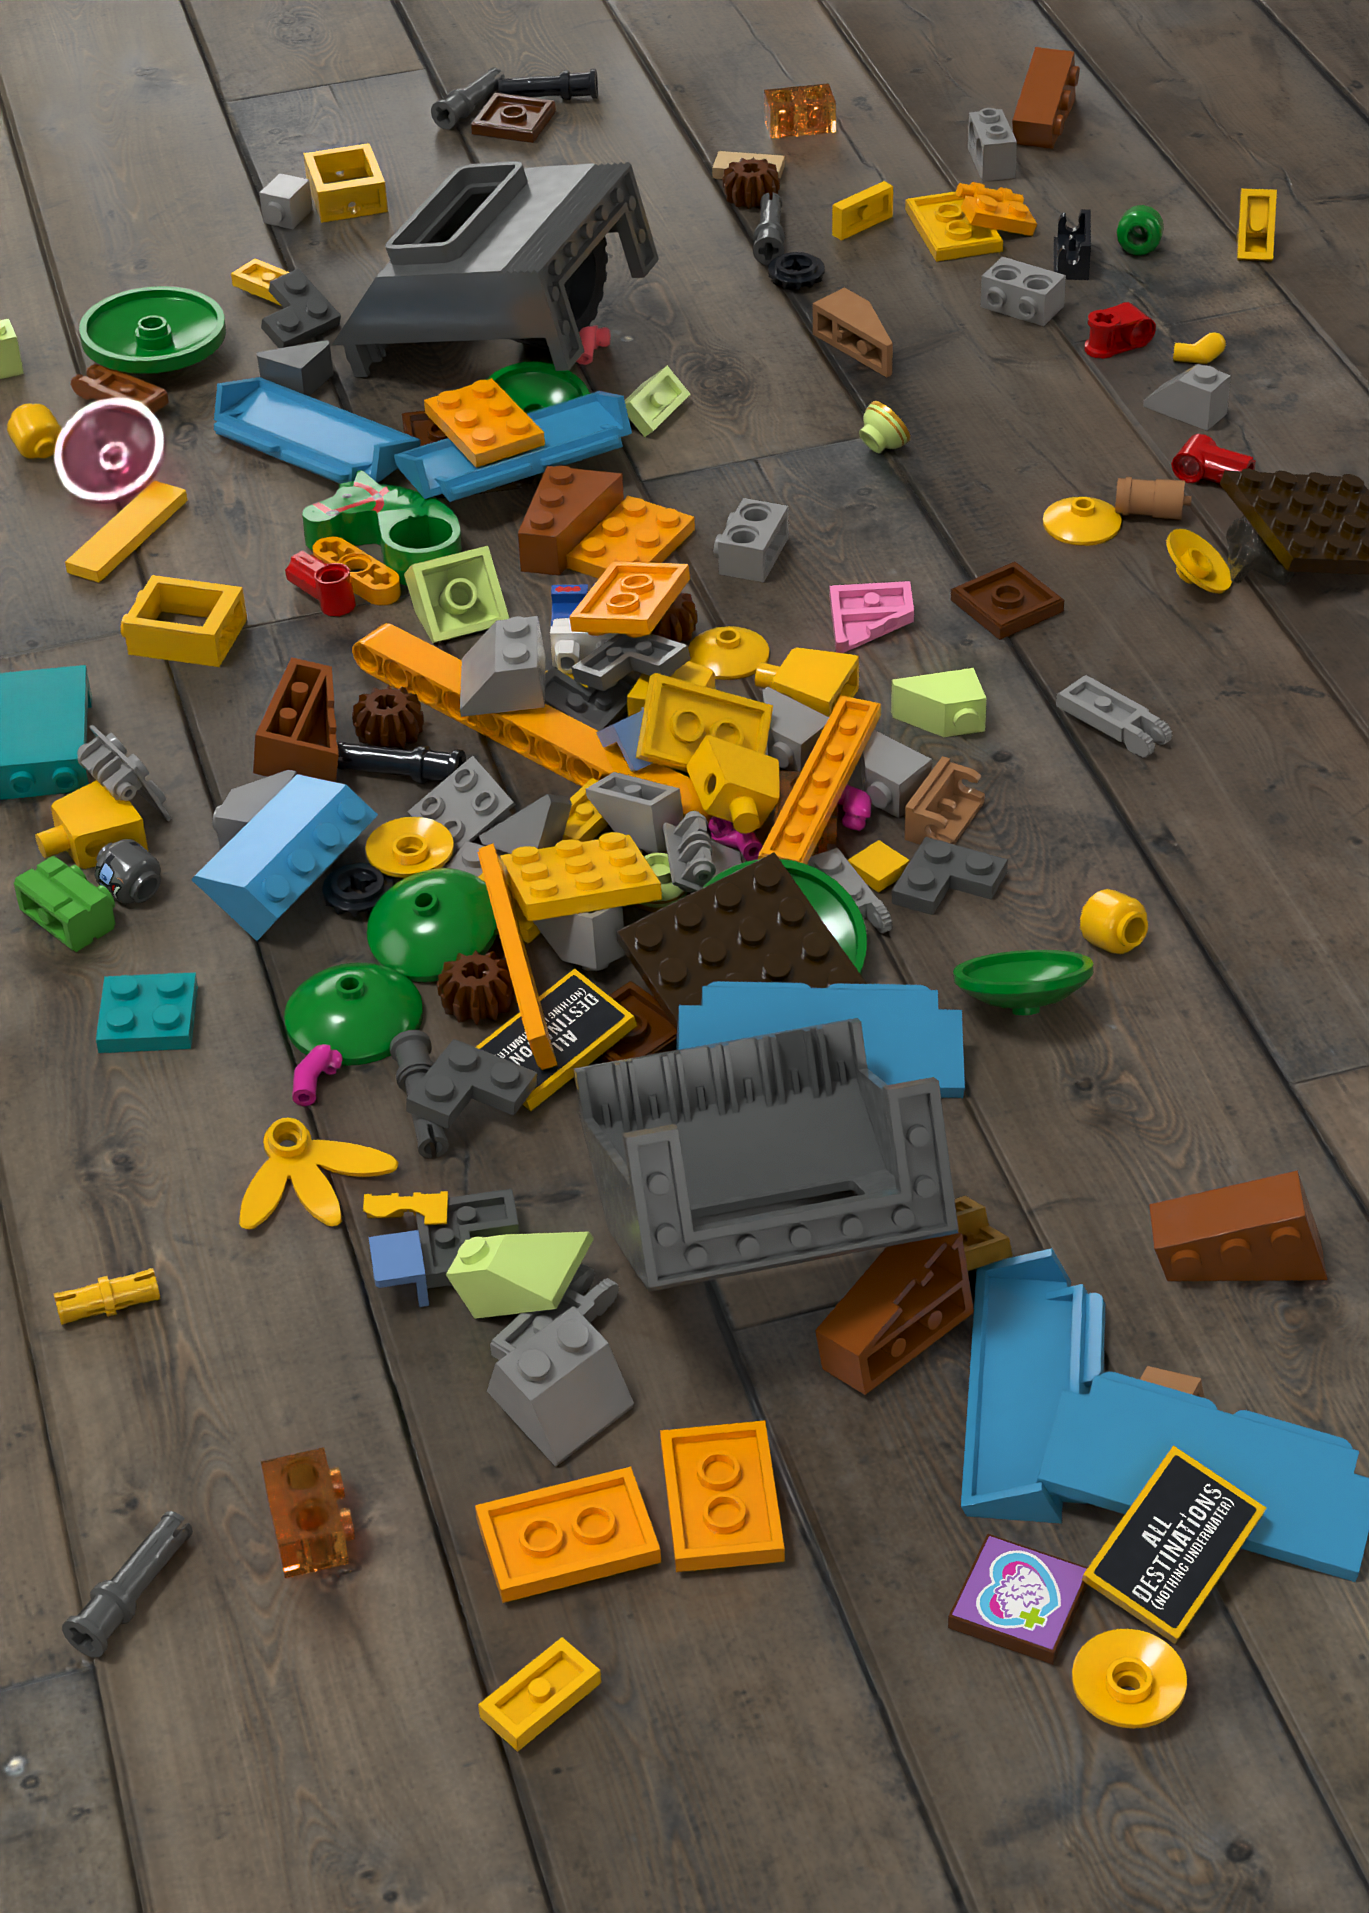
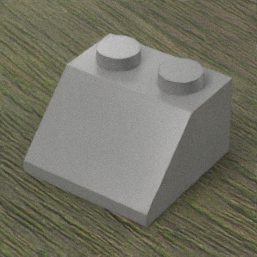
M516 616L506 620L495 621L462 658L461 717L545 707V651L538 616Z
M572 1306L496 1362L487 1389L491 1397L555 1467L631 1410L634 1405L609 1343L575 1306Z

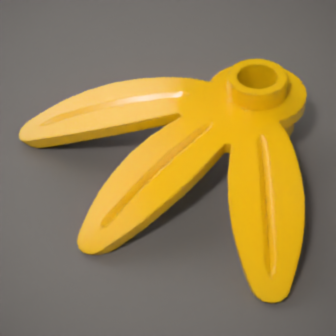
M281 1118L275 1121L265 1132L263 1146L269 1159L258 1170L245 1192L240 1208L239 1225L244 1229L250 1230L262 1224L274 1212L284 1193L287 1179H291L295 1193L306 1210L314 1218L327 1226H337L342 1222L339 1201L331 1184L318 1167L347 1176L371 1177L392 1173L397 1169L399 1163L393 1156L370 1147L338 1141L312 1140L309 1130L299 1120ZM285 1140H290L296 1145L284 1147L279 1144Z

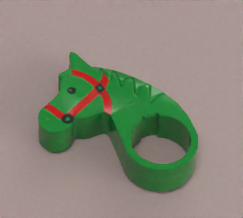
M362 470L357 471L354 482L350 481L339 484V489L334 496L309 505L302 512L305 545L313 551L312 548L316 541L331 536L340 537L354 546L378 544L381 547L383 564L399 574L400 584L407 586L404 574L411 565L462 552L459 521L449 507L433 497L424 499L419 492L411 489L378 484Z

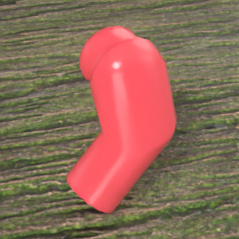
M597 325L583 327L579 331L584 353L576 362L583 365L590 364L593 361L594 349H597L598 346L608 347L610 345L611 333L607 327L598 328Z

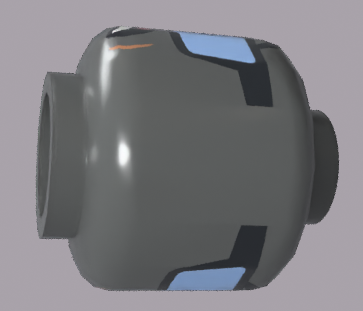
M122 839L115 843H109L98 853L94 872L96 882L99 885L105 886L120 903H143L150 899L158 890L161 882L159 861L136 841Z

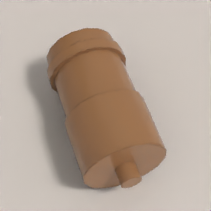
M1126 476V478H1118L1115 512L1123 514V516L1133 514L1147 515L1160 519L1182 520L1183 505L1191 506L1192 496H1184L1185 481L1156 479L1155 481L1132 479V477Z

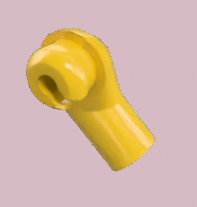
M1213 332L1205 335L1195 344L1176 342L1173 361L1208 364L1224 351L1226 341L1221 334Z

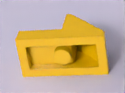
M1241 188L1239 227L1237 231V260L1273 261L1277 190Z

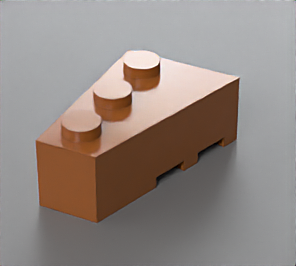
M1035 47L1012 119L1013 134L1017 144L1053 149L1058 136L1062 135L1064 123L1076 99L1075 87L1078 84L1080 67L1075 66L1074 51Z
M547 466L518 531L521 572L559 576L567 568L566 555L624 500L623 474L573 469L568 466Z
M291 657L255 734L253 773L268 777L286 770H293L298 775L336 782L338 745L336 742L332 667Z
M1298 1170L1149 1204L1154 1249L1167 1281L1328 1280L1320 1234Z
M958 1232L956 1234L886 1247L815 1330L822 1369L866 1395L973 1314L974 1310L962 1234Z

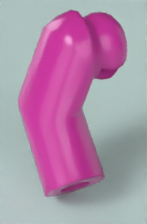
M846 785L837 803L842 805L843 811H845L842 824L849 829L862 830L866 825V818H870L872 800L865 791Z
M715 816L710 819L708 826L712 832L711 837L717 843L739 849L747 861L758 860V855L763 845L754 831L740 833L735 830L733 822Z
M327 1044L315 1046L294 1070L292 1099L297 1105L309 1106L315 1102L317 1078L320 1073L324 1071L328 1075H333L336 1073V1068L339 1069L342 1064V1054L338 1050H332L330 1045Z

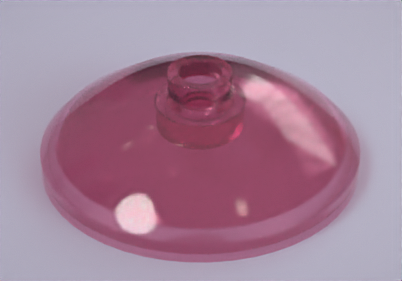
M107 398L93 402L73 415L60 432L54 452L57 474L65 487L73 495L84 501L96 504H110L126 500L143 490L159 471L166 448L164 431L150 409L137 401L127 398ZM123 459V461L120 464L115 466L118 460Z

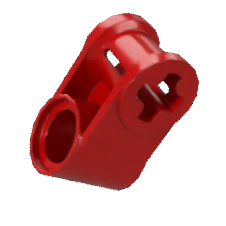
M1123 302L1103 310H1095L1088 315L1087 322L1090 326L1089 339L1085 342L1084 351L1091 357L1105 359L1128 350L1142 348L1154 337L1156 324L1154 320L1129 302Z

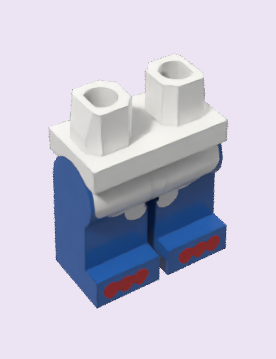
M588 584L552 585L551 588L552 618L550 639L552 666L557 667L563 673H572L571 667L618 634L607 633L601 636H592L587 632H572L569 616L587 595Z

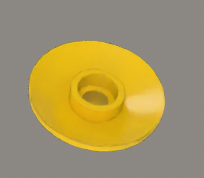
M1070 497L1059 500L1050 505L1043 515V526L1050 536L1063 543L1078 546L1097 545L1109 541L1118 534L1122 522L1121 515L1115 512L1114 506L1103 500L1091 497Z
M1175 529L1168 535L1166 540L1167 549L1177 566L1176 572L1183 581L1188 584H1195L1212 593H1223L1231 586L1232 577L1230 570L1222 556L1210 543L1196 533L1186 529Z
M726 626L707 630L696 636L688 647L691 658L689 661L712 669L715 673V679L736 680L751 676L756 673L761 662L767 663L769 659V646L766 640L758 633L741 627Z
M403 817L386 822L376 828L366 842V856L369 863L386 875L406 878L415 873L430 869L441 868L449 861L454 850L453 837L450 831L441 823L423 817Z
M1115 1629L1096 1635L1081 1647L1073 1663L1072 1684L1078 1700L1093 1716L1117 1727L1135 1729L1161 1723L1177 1711L1186 1693L1187 1674L1180 1656L1161 1638L1141 1630ZM1129 1686L1135 1690H1125L1121 1687Z

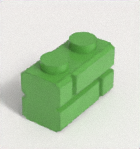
M52 856L38 864L36 870L31 868L15 878L14 887L19 909L75 952L92 943L94 937L99 939L112 931L116 925L113 908L115 907L113 896L105 886L99 885L96 887L90 883L77 865L69 867L57 857Z

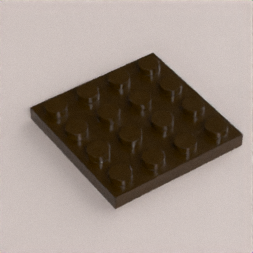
M1252 469L1224 471L1220 485L1287 572L1369 575V489L1364 485V481L1361 478L1352 474L1326 476L1318 472H1311L1309 475L1292 474L1282 470L1275 473L1258 472Z
M775 852L617 931V942L676 1030L679 1005H701L702 986H708L712 982L804 983L811 988H828V986L837 983L867 984Z

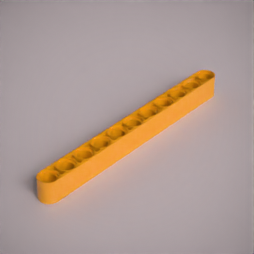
M382 624L356 642L352 647L356 663L367 674L396 689L406 687L408 693L417 694L418 701L581 787L591 778L600 781L611 773L617 772L680 788L683 817L690 811H698L706 817L708 824L713 817L704 811L689 777L667 766L656 763L632 772L617 742L603 748L596 733L598 730L547 704L543 708L461 717L462 660L392 624Z

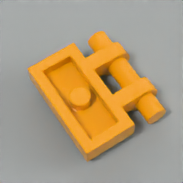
M972 182L970 185L959 183L957 186V197L964 198L961 209L971 225L1033 236L1038 224L1030 213L1029 208L1023 204V195L1015 194L1011 189L1000 187L998 190L985 188L984 184Z

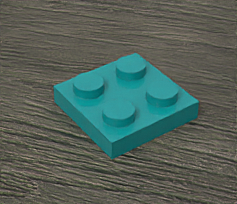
M196 972L104 976L96 1034L98 1053L191 1049L198 990Z

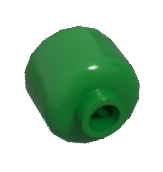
M1137 205L1126 210L1120 218L1116 231L1117 240L1121 248L1136 256L1146 255L1154 251L1159 245L1164 231L1163 219L1159 212L1146 205Z

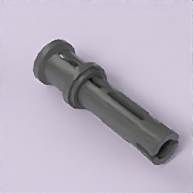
M491 68L464 89L452 90L447 95L446 100H438L432 105V119L443 129L454 127L459 118H466L472 113L474 105L499 89V78H505L504 74L495 79L494 76L499 74L501 70Z
M769 193L762 196L760 201V224H758L754 232L753 254L756 260L764 265H769L773 259L784 254L785 232L780 225L782 199L776 193H773L772 200H769Z
M408 1030L399 1033L392 1039L389 1047L392 1058L398 1062L399 1066L396 1072L397 1084L399 1088L407 1093V1097L434 1064L430 1061L429 1057L432 1050L430 1037L425 1032L419 1030ZM412 1114L419 1154L425 1158H432L430 1142L434 1143L437 1157L445 1154L449 1148V1143L444 1127Z
M167 1511L111 1580H105L95 1585L90 1591L91 1600L76 1616H70L64 1622L62 1631L65 1638L74 1648L93 1658L100 1657L107 1650L108 1638L120 1624H127L134 1617L136 1610L135 1601L185 1540L191 1537L193 1529L190 1523H186L180 1531L177 1530V1527L185 1519L183 1516L173 1511Z

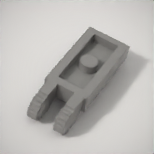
M1087 675L1081 677L1057 694V707L1120 742L1123 741L1130 752L1138 754L1142 758L1148 757L1154 752L1155 744H1159V746L1164 745L1172 739L1173 735L1168 723H1165L1164 720L1161 721L1159 717L1150 713L1149 709Z
M838 848L810 857L807 865L826 873L843 886L857 904L862 917H867L879 933L892 929V920L887 907L885 908L883 902L875 896Z
M580 1264L557 1309L521 1313L492 1339L490 1343L491 1355L498 1360L502 1359L572 1306H575L591 1323L597 1315L601 1316L614 1303L619 1293L618 1284L609 1278L603 1279L599 1285L593 1287L583 1296V1293L587 1292L593 1283L595 1272L589 1266Z

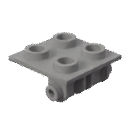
M92 724L90 729L96 738L79 747L77 751L79 764L105 787L116 800L129 801L135 796L137 791L169 821L171 817L162 805L167 799L152 780L148 782L145 780V777L150 774L145 765L135 754H131L127 758L125 756L127 750L113 733H109L105 737Z
M472 756L407 812L412 817H423L437 821L450 831L454 843V850L449 859L450 861L466 841H474L486 829H491L512 816L513 814L509 810L516 804Z
M698 811L688 812L677 827L666 822L663 824L672 885L688 893H694L702 889L706 883L722 871L741 864L739 851L711 841L710 836L706 833L708 828L707 819Z

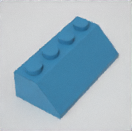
M297 774L191 880L258 941L358 838L378 814L346 784Z

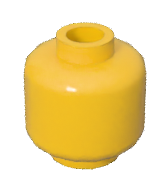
M27 403L17 407L11 414L7 424L9 437L19 453L28 459L50 457L62 442L63 432L61 426L52 412L42 404Z
M1104 889L1091 896L1083 906L1080 916V929L1083 937L1090 944L1111 953L1124 954L1138 946L1146 937L1148 931L1147 913L1144 905L1137 899L1116 890Z

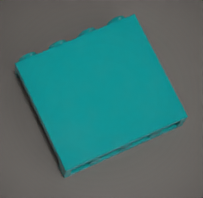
M86 665L0 673V800L72 793L89 784L87 770L79 764L77 755L79 747L87 743L88 708H92V693Z

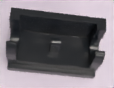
M1080 210L1078 216L1079 224L1074 228L1066 225L1067 216L1063 212L1058 219L1057 237H1054L1053 272L1066 275V280H1089L1091 210Z

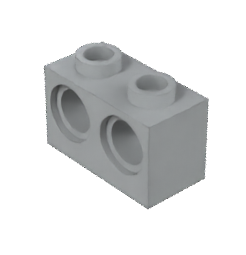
M984 108L977 112H969L968 150L982 182L1015 178L1017 141L1003 110Z
M1002 256L982 275L980 307L1045 326L1064 307L1066 275Z
M743 498L737 510L729 514L723 534H718L715 539L713 553L714 557L718 558L719 574L764 582L788 540V506Z

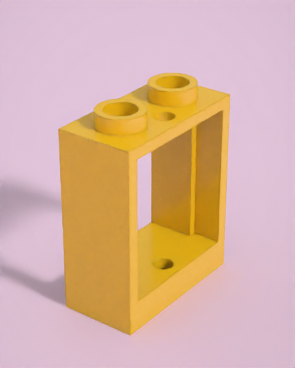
M370 143L303 153L306 179L310 181L311 196L321 223L388 212L385 181ZM338 171H343L340 175L336 174ZM350 202H355V206L349 207L348 205Z
M152 575L144 589L138 592L136 601L129 613H126L121 621V635L126 639L128 655L220 667L247 621L243 587ZM161 612L207 618L203 627L158 621L156 619Z

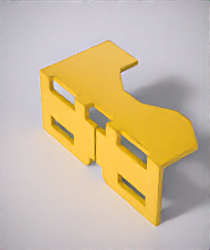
M441 1191L437 1194L413 1192V1196L399 1197V1193L378 1196L364 1194L363 1212L367 1213V1218L402 1217L404 1212L409 1210V1212H413L414 1216H416L415 1212L425 1216L424 1225L447 1224L448 1191Z

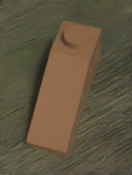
M844 287L813 303L814 336L886 378L892 375L893 343L868 300Z

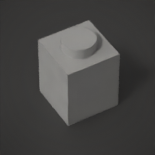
M279 173L259 192L263 223L294 229L313 210L309 179Z

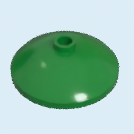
M544 362L512 364L499 369L488 378H492L526 414L590 394L585 383L569 370L556 371L554 364Z
M451 868L430 869L415 873L399 881L388 889L375 904L367 924L368 944L377 963L403 974L413 982L439 981L438 975L442 973L444 962L456 961L458 953L465 956L473 955L476 949L480 955H485L493 945L498 934L486 883L471 873Z
M1021 950L995 953L970 959L954 968L953 977L954 983L963 992L988 1005L1012 1008V1014L1033 1015L1040 1012L1041 1006L1059 1002L1085 985L1093 975L1094 968L1091 958L1075 952Z
M346 963L324 969L298 986L286 1004L284 1019L289 1039L306 1056L315 1046L327 1044L330 1045L332 1050H338L342 1054L341 1065H361L391 1056L389 1047L390 1042L395 1036L404 1031L419 1030L423 1019V1004L417 987L403 974L388 967L372 963Z

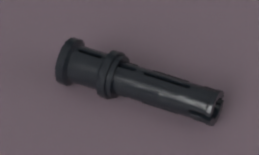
M591 69L590 72L570 73L569 70H563L559 76L499 78V93L524 97L561 96L565 100H570L571 97L591 96L592 99H598L596 69Z
M339 742L338 757H342V760H338V769L345 768L407 775L421 784L426 783L428 780L442 782L466 762L465 752L461 749H455L450 753L432 751L429 746L425 745L416 747L412 751Z

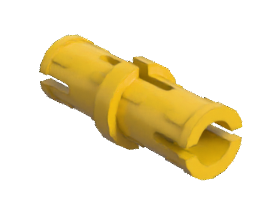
M153 1268L110 1280L108 1276L97 1278L98 1283L74 1290L53 1293L61 1325L106 1313L107 1317L117 1315L116 1310L161 1299Z

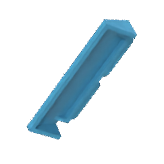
M261 377L217 383L214 420L217 422L214 423L213 429L216 431V434L340 484L350 481L354 482L356 473L359 470L364 471L378 483L398 468L394 458L395 454L420 447L421 440Z
M597 391L527 413L544 432L545 445L476 468L449 438L395 454L394 458L396 466L424 499L443 494L451 502L545 472L547 466H564L623 447L621 437L632 434L624 396Z
M717 981L710 983L708 986H702L701 1005H679L677 1050L858 1018L862 1024L867 1068L887 1085L934 1077L939 1081L941 1098H963L965 1090L962 1010L938 1009V990H930L923 985L837 983L828 986V988H811L804 983Z
M1053 1248L1003 1259L979 1267L976 1271L961 1508L967 1517L1062 1524L1063 1502L1086 1504L1085 1502L1048 1492L1042 1482L1036 1483L1062 1389L1089 1396L1094 1375L1101 1376L1104 1373L1105 1301L1099 1293L1088 1294L1083 1284L1071 1286V1280Z
M1105 1372L1101 1376L1094 1375L1089 1396L1062 1389L1036 1482H1042L1048 1492L1126 1514L1174 1445L1266 1507L1265 1513L1241 1549L1356 1582L1369 1533V1478L1354 1474L1359 1451L1352 1449L1351 1444L1346 1439L1247 1410H1240L1235 1414L1217 1410L1216 1405L1209 1399L1116 1372Z

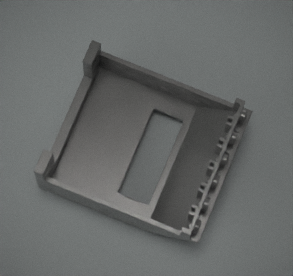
M510 161L468 164L455 169L386 242L385 247L390 262L375 277L331 346L343 345L346 358L351 365L354 376L367 377L370 374L368 367L372 362L382 361V357L387 355L385 348L389 344L546 338L556 371L570 370L584 353V348L564 287L565 282L607 233H619L632 278H644L659 260L632 165L627 161L625 164L622 162L616 164L614 162L612 165L601 163L599 166L591 163L523 168L521 162Z
M858 1018L573 1068L580 1108L578 1114L608 1230L638 1277L641 1278L648 1292L958 1233L939 1081L934 1077L887 1085L867 1068L862 1024Z

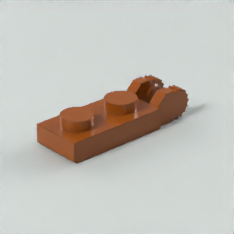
M93 364L87 368V376L78 374L71 378L72 380L70 381L73 392L79 395V397L82 396L86 400L90 398L142 420L152 416L156 411L169 403L168 394L165 389L121 371L99 366L98 364Z

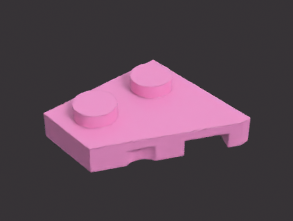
M910 581L830 586L829 597L836 653H845L914 622V605Z

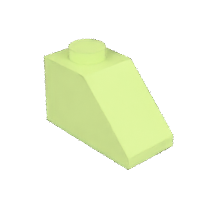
M974 668L893 679L891 713L895 719L942 737L984 732L986 696Z

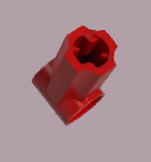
M1196 434L1187 440L1173 458L1171 465L1175 476L1186 483H1195L1200 479H1205L1220 484L1225 470H1255L1256 460H1253L1251 456L1218 447L1215 441L1207 435Z
M304 551L291 556V561L285 569L287 580L318 599L321 611L328 616H342L350 613L355 608L356 601L350 570L346 565L342 563L326 564L314 555H309Z

